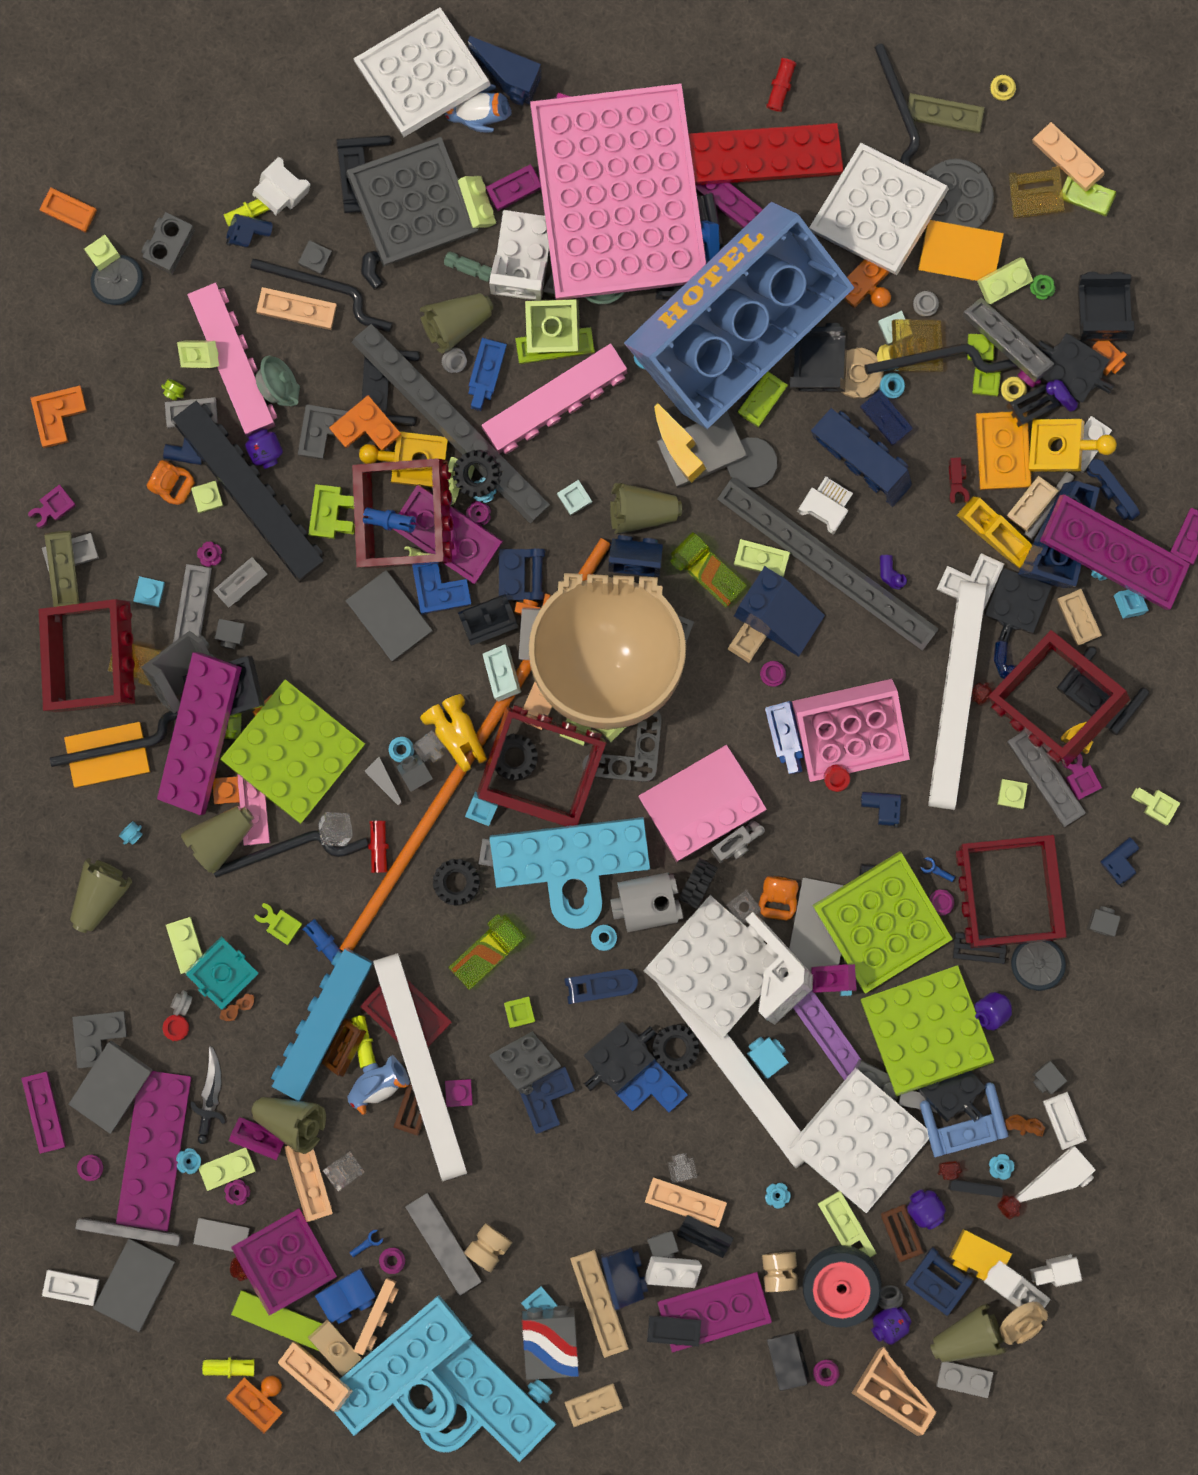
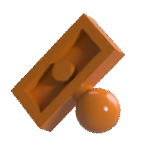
M864 259L847 277L854 286V289L843 299L855 308L870 294L871 301L876 307L887 306L890 303L891 294L886 288L877 287V285L887 276L889 271Z
M276 1376L264 1378L261 1383V1391L256 1389L247 1379L243 1378L225 1398L263 1433L283 1413L267 1399L268 1397L278 1395L282 1389V1383Z

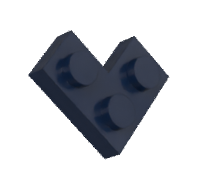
M566 1067L555 1070L533 1082V1091L529 1095L520 1093L536 1134L560 1125L551 1100L575 1091Z

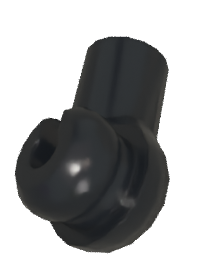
M371 251L365 253L362 257L361 274L370 286L376 290L384 282L375 272L376 265L380 261L378 252Z

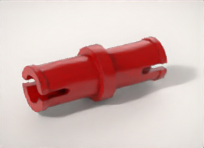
M781 58L776 79H773L771 83L773 88L766 105L768 109L782 112L787 91H790L792 86L790 81L797 64L796 62Z
M369 821L371 844H368V850H371V873L388 872L386 849H389V844H386V821Z

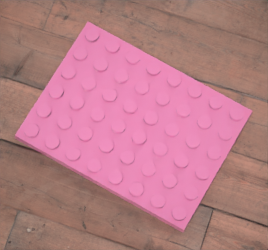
M682 84L530 102L556 300L685 285L706 265Z

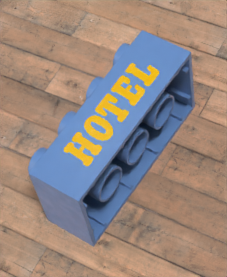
M770 202L631 335L624 344L679 411L708 429L854 289V286L801 217L782 206Z

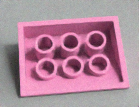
M892 679L792 701L810 782L824 779L826 769L836 764L844 766L849 773L910 760L898 691Z
M727 745L638 796L676 863L767 810Z

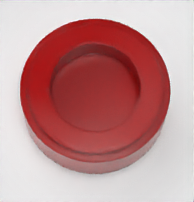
M832 765L824 772V782L830 790L835 792L842 791L848 787L850 775L844 766Z
M180 1015L169 1016L163 1023V1033L170 1040H182L189 1032L188 1021Z

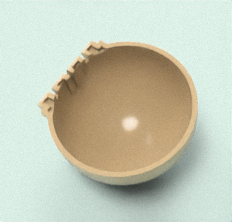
M564 573V582L558 581V591L542 606L533 623L529 640V659L533 677L540 692L560 714L583 726L597 729H618L647 719L657 712L672 696L681 678L685 663V637L677 613L666 598L662 596V586H657L658 577H639V583L634 582V576L613 575V577H608V575L588 574L587 580L582 581V574Z

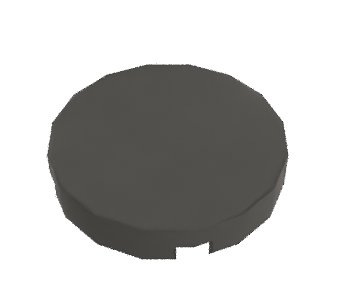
M759 438L740 440L747 458L727 466V471L731 478L734 477L747 488H759L773 478L777 469L776 454L766 441Z

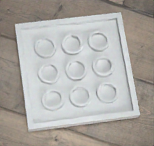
M441 8L429 13L354 58L357 67L403 137L491 86L488 78Z
M860 143L809 229L812 233L897 275L949 189L947 185Z
M710 895L644 969V972L722 1040L761 995L764 971L776 958L764 948L766 945L764 942L756 939L744 924Z
M855 1068L791 1143L789 1148L867 1213L928 1141L929 1136L925 1126Z

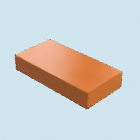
M50 188L40 208L41 212L85 233L97 212L96 208L53 188Z

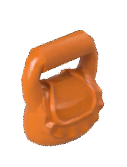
M160 460L147 483V488L151 492L159 494L166 502L180 505L185 502L195 482L194 477L188 470L174 466L169 461ZM179 476H185L186 479L174 499L170 493L176 481L179 480Z
M766 877L763 883V893L759 900L760 913L766 918L784 921L791 919L797 909L796 895L798 893V882L784 877ZM767 901L784 905L789 904L790 911L767 908L765 905Z

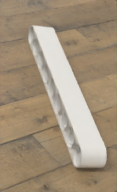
M960 581L930 787L931 796H929L928 803L930 807L954 810L956 806L986 584Z
M397 953L374 960L373 963L442 1182L465 1175L467 1171L399 955Z
M657 984L792 1165L798 1168L805 1161L794 1153L789 1146L801 1131L729 1035L726 1034L721 1040L681 1003Z

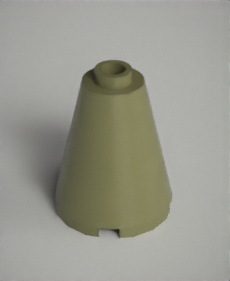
M478 293L425 305L420 308V312L425 314L420 318L431 343L437 342L440 346L437 350L443 354L492 315L493 304L488 296L484 297L483 294Z
M615 483L613 485L611 494H616V498L614 501H610V516L612 529H616L615 534H623L675 522L678 516L682 515V502L678 501L675 495L624 483Z
M235 806L185 830L181 837L187 848L191 846L194 852L193 856L208 872L214 874L254 826L252 823L254 816L246 807L240 808Z
M87 858L83 864L70 921L74 923L73 928L82 933H86L87 930L93 931L132 884L129 876L127 880L121 877L123 874L121 870L100 860H96L95 864L90 863L91 858Z
M261 1097L252 1106L253 1119L298 1153L307 1154L320 1140V1138L316 1137L319 1129L324 1131L325 1109L316 1103Z
M987 1303L981 1305L933 1338L934 1343L930 1346L935 1359L940 1358L942 1362H950L1006 1353V1348H1001L1000 1343L1005 1341L1000 1336V1327L994 1314L989 1315L986 1311L990 1309Z

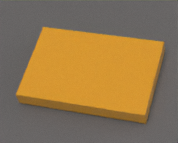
M930 220L926 228L918 270L977 281L996 271L1004 233Z
M1013 412L976 413L980 490L1029 488L1031 486L1028 423L1018 427L1016 424L1018 422L1017 418L1013 419L1011 415Z
M141 722L68 736L64 737L68 754L143 738L144 736ZM146 747L69 764L74 788L150 773Z

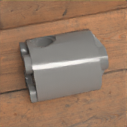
M668 872L617 882L620 898L610 900L614 920L624 918L627 933L678 923V919L683 918L679 900H674L673 894L678 893L674 875H669ZM659 896L666 897L665 902L662 904H656L654 901Z

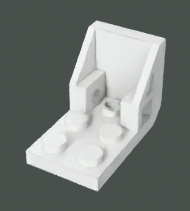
M503 210L497 255H495L489 282L491 294L541 301L549 254L545 216Z
M752 912L745 919L750 924L747 929L756 939H759L761 942L766 941L767 944L764 948L776 958L764 971L759 1005L761 1015L775 1025L813 989V974L770 927Z

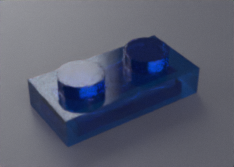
M881 390L860 406L861 410L892 446L913 429Z

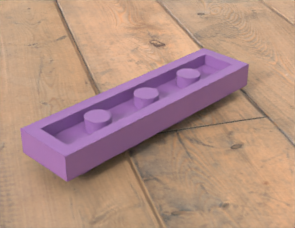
M811 990L793 1009L845 1081L861 1058Z

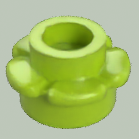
M167 379L165 385H161L165 389L163 394L175 401H177L178 397L184 398L183 393L186 388L180 383Z

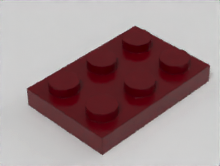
M406 979L427 1047H429L452 1021ZM380 985L360 1007L398 1042Z

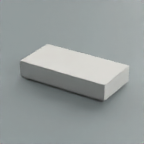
M1068 1092L1043 1101L1062 1150L1086 1141Z

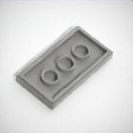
M802 878L789 949L810 972L811 967L839 965L841 953L812 905L844 885Z

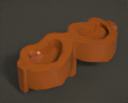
M246 993L243 998L237 1000L235 1005L231 1004L227 1009L221 1010L220 1019L233 1021L237 1017L238 1009H251L254 1003V995Z
M1012 1115L1005 1121L1006 1129L1021 1130V1135H1025L1027 1131L1043 1137L1045 1126L1036 1118L1025 1120L1020 1115Z

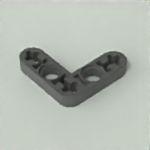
M659 711L653 714V717L657 718V722L652 723L651 731L656 730L657 735L655 736L650 733L641 734V729L646 730L647 722H639L635 757L602 754L599 764H605L604 759H610L608 764L609 774H603L605 768H597L594 777L637 782H649L655 777L661 730V715ZM651 738L654 741L655 747L651 752H644L640 748L642 739ZM587 755L583 760V770L585 769L589 755ZM623 761L627 766L626 772L622 775H616L612 771L614 762ZM630 761L636 762L634 767L641 768L643 763H647L648 768L652 769V773H648L647 777L644 778L641 772L634 771V777H629L631 771Z

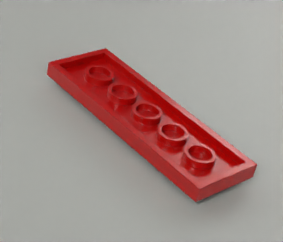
M837 123L688 134L695 185L842 175L843 173Z

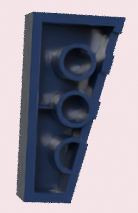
M831 408L811 430L813 438L839 461L844 458L846 460L844 464L856 476L865 475L863 479L875 493L881 490L886 495V502L893 507L912 486L907 469L909 466L901 458L896 457L894 459L889 455L888 448L881 442L874 443L869 439L870 435L865 429L860 426L858 428L854 427L850 423L851 419L842 411L837 413Z
M1079 481L1063 484L1018 575L1060 588L1076 587L1082 564L1045 545L1040 540L1060 495H1066L1094 511L1100 488Z

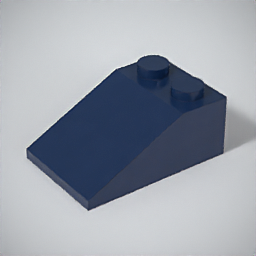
M470 36L468 39L470 53L501 90L510 97L509 100L518 105H523L524 103L530 105L542 78L541 64Z
M618 535L617 539H612L608 572L659 578L663 544H658L656 539L643 538V542L633 541V537Z
M764 566L734 614L735 618L750 625L751 628L764 634L798 657L825 616L787 579Z
M627 1247L601 1254L614 1310L643 1300V1293L648 1292L645 1277H639L637 1267L642 1266L638 1251L633 1252L632 1247Z

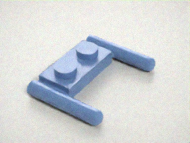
M993 1083L985 1084V1092L991 1114L982 1116L976 1122L971 1119L937 1129L930 1103L927 1100L920 1103L934 1157L1009 1137Z

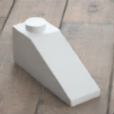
M1071 1146L1014 1198L1019 1202L1076 1188L1079 1185L1084 1187L1094 1178L1091 1174L1096 1170L1075 1146Z
M1001 1261L989 1270L984 1281L1017 1307L1030 1302H1039L1045 1308L1051 1300Z

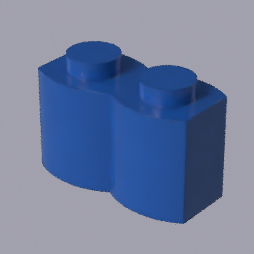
M360 1268L317 1293L315 1297L330 1323L336 1320L340 1324L352 1316L350 1311L357 1307L362 1311L374 1304L373 1298L377 1294L364 1271Z

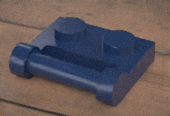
M499 549V596L506 594L508 601H523V599L544 601L545 592H542L545 549ZM525 558H532V592H525Z
M931 1247L905 1285L948 1316L969 1288L974 1277L968 1273L965 1275L938 1254V1250ZM931 1263L935 1264L960 1284L955 1290L928 1270Z

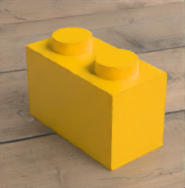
M963 1229L949 1257L955 1260L954 1266L966 1272L970 1267L978 1272L976 1277L985 1281L989 1270L997 1265L999 1261L1007 1265L1012 1254Z

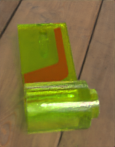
M691 532L670 553L673 557L670 560L671 563L680 571L685 569L725 608L747 587L738 576L710 551L707 544L694 532Z
M497 914L487 923L490 927L487 932L448 967L468 990L476 985L526 938L523 932L506 914L502 917Z

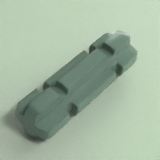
M453 252L446 254L444 259L445 266L456 267L458 271L474 277L477 275L479 279L486 282L490 280L491 267L486 265L482 267L480 263L463 256L459 258L458 254Z

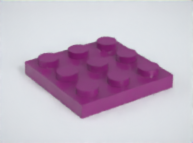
M300 1209L293 1211L231 1247L269 1316L337 1277Z

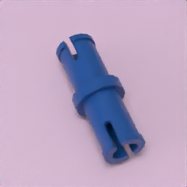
M367 507L363 513L364 516H369L368 518H363L364 524L383 526L385 530L398 529L412 533L416 525L411 524V522L416 523L414 516L396 514L393 510L385 512Z
M313 919L302 930L317 945L316 949L318 952L322 951L332 963L337 952L341 950L333 941L335 938L332 935L329 936L317 920Z

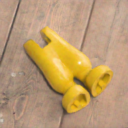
M458 694L442 702V706L450 715L452 723L447 721L439 704L424 712L420 719L425 725H435L436 736L448 749L463 772H466L471 767L467 757L464 755L465 753L472 750L473 755L480 764L485 762L487 758L477 738L469 715L461 710L465 705V698L462 694Z

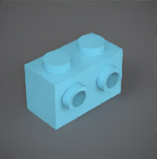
M759 1037L748 1046L750 1051L747 1055L765 1078H769L788 1063L782 1055L785 1049L777 1039L771 1040L766 1038L764 1040L762 1037Z

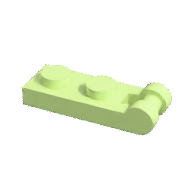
M841 1191L817 1203L841 1245L852 1247V1244L860 1240L863 1247L859 1250L866 1253L869 1257L877 1254Z

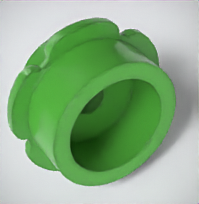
M1036 276L1030 285L1031 293L1036 295L1038 299H1047L1048 296H1052L1055 292L1054 280L1050 276ZM1044 285L1045 289H1041L1040 286Z

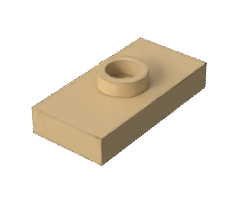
M1038 476L1008 513L1007 518L1026 532H1029L1059 494V490Z
M1082 589L1057 599L1077 646L1102 636Z
M744 623L728 650L750 663L766 636Z
M328 1320L308 1337L342 1377L362 1359Z
M614 1383L565 1401L574 1427L623 1408Z

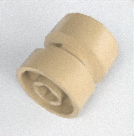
M485 1223L477 1234L478 1240L472 1241L464 1254L491 1273L499 1262L498 1255L504 1254L512 1242Z
M796 1252L762 1255L763 1269L768 1272L764 1276L765 1292L799 1289L798 1276L793 1272V1269L797 1267Z

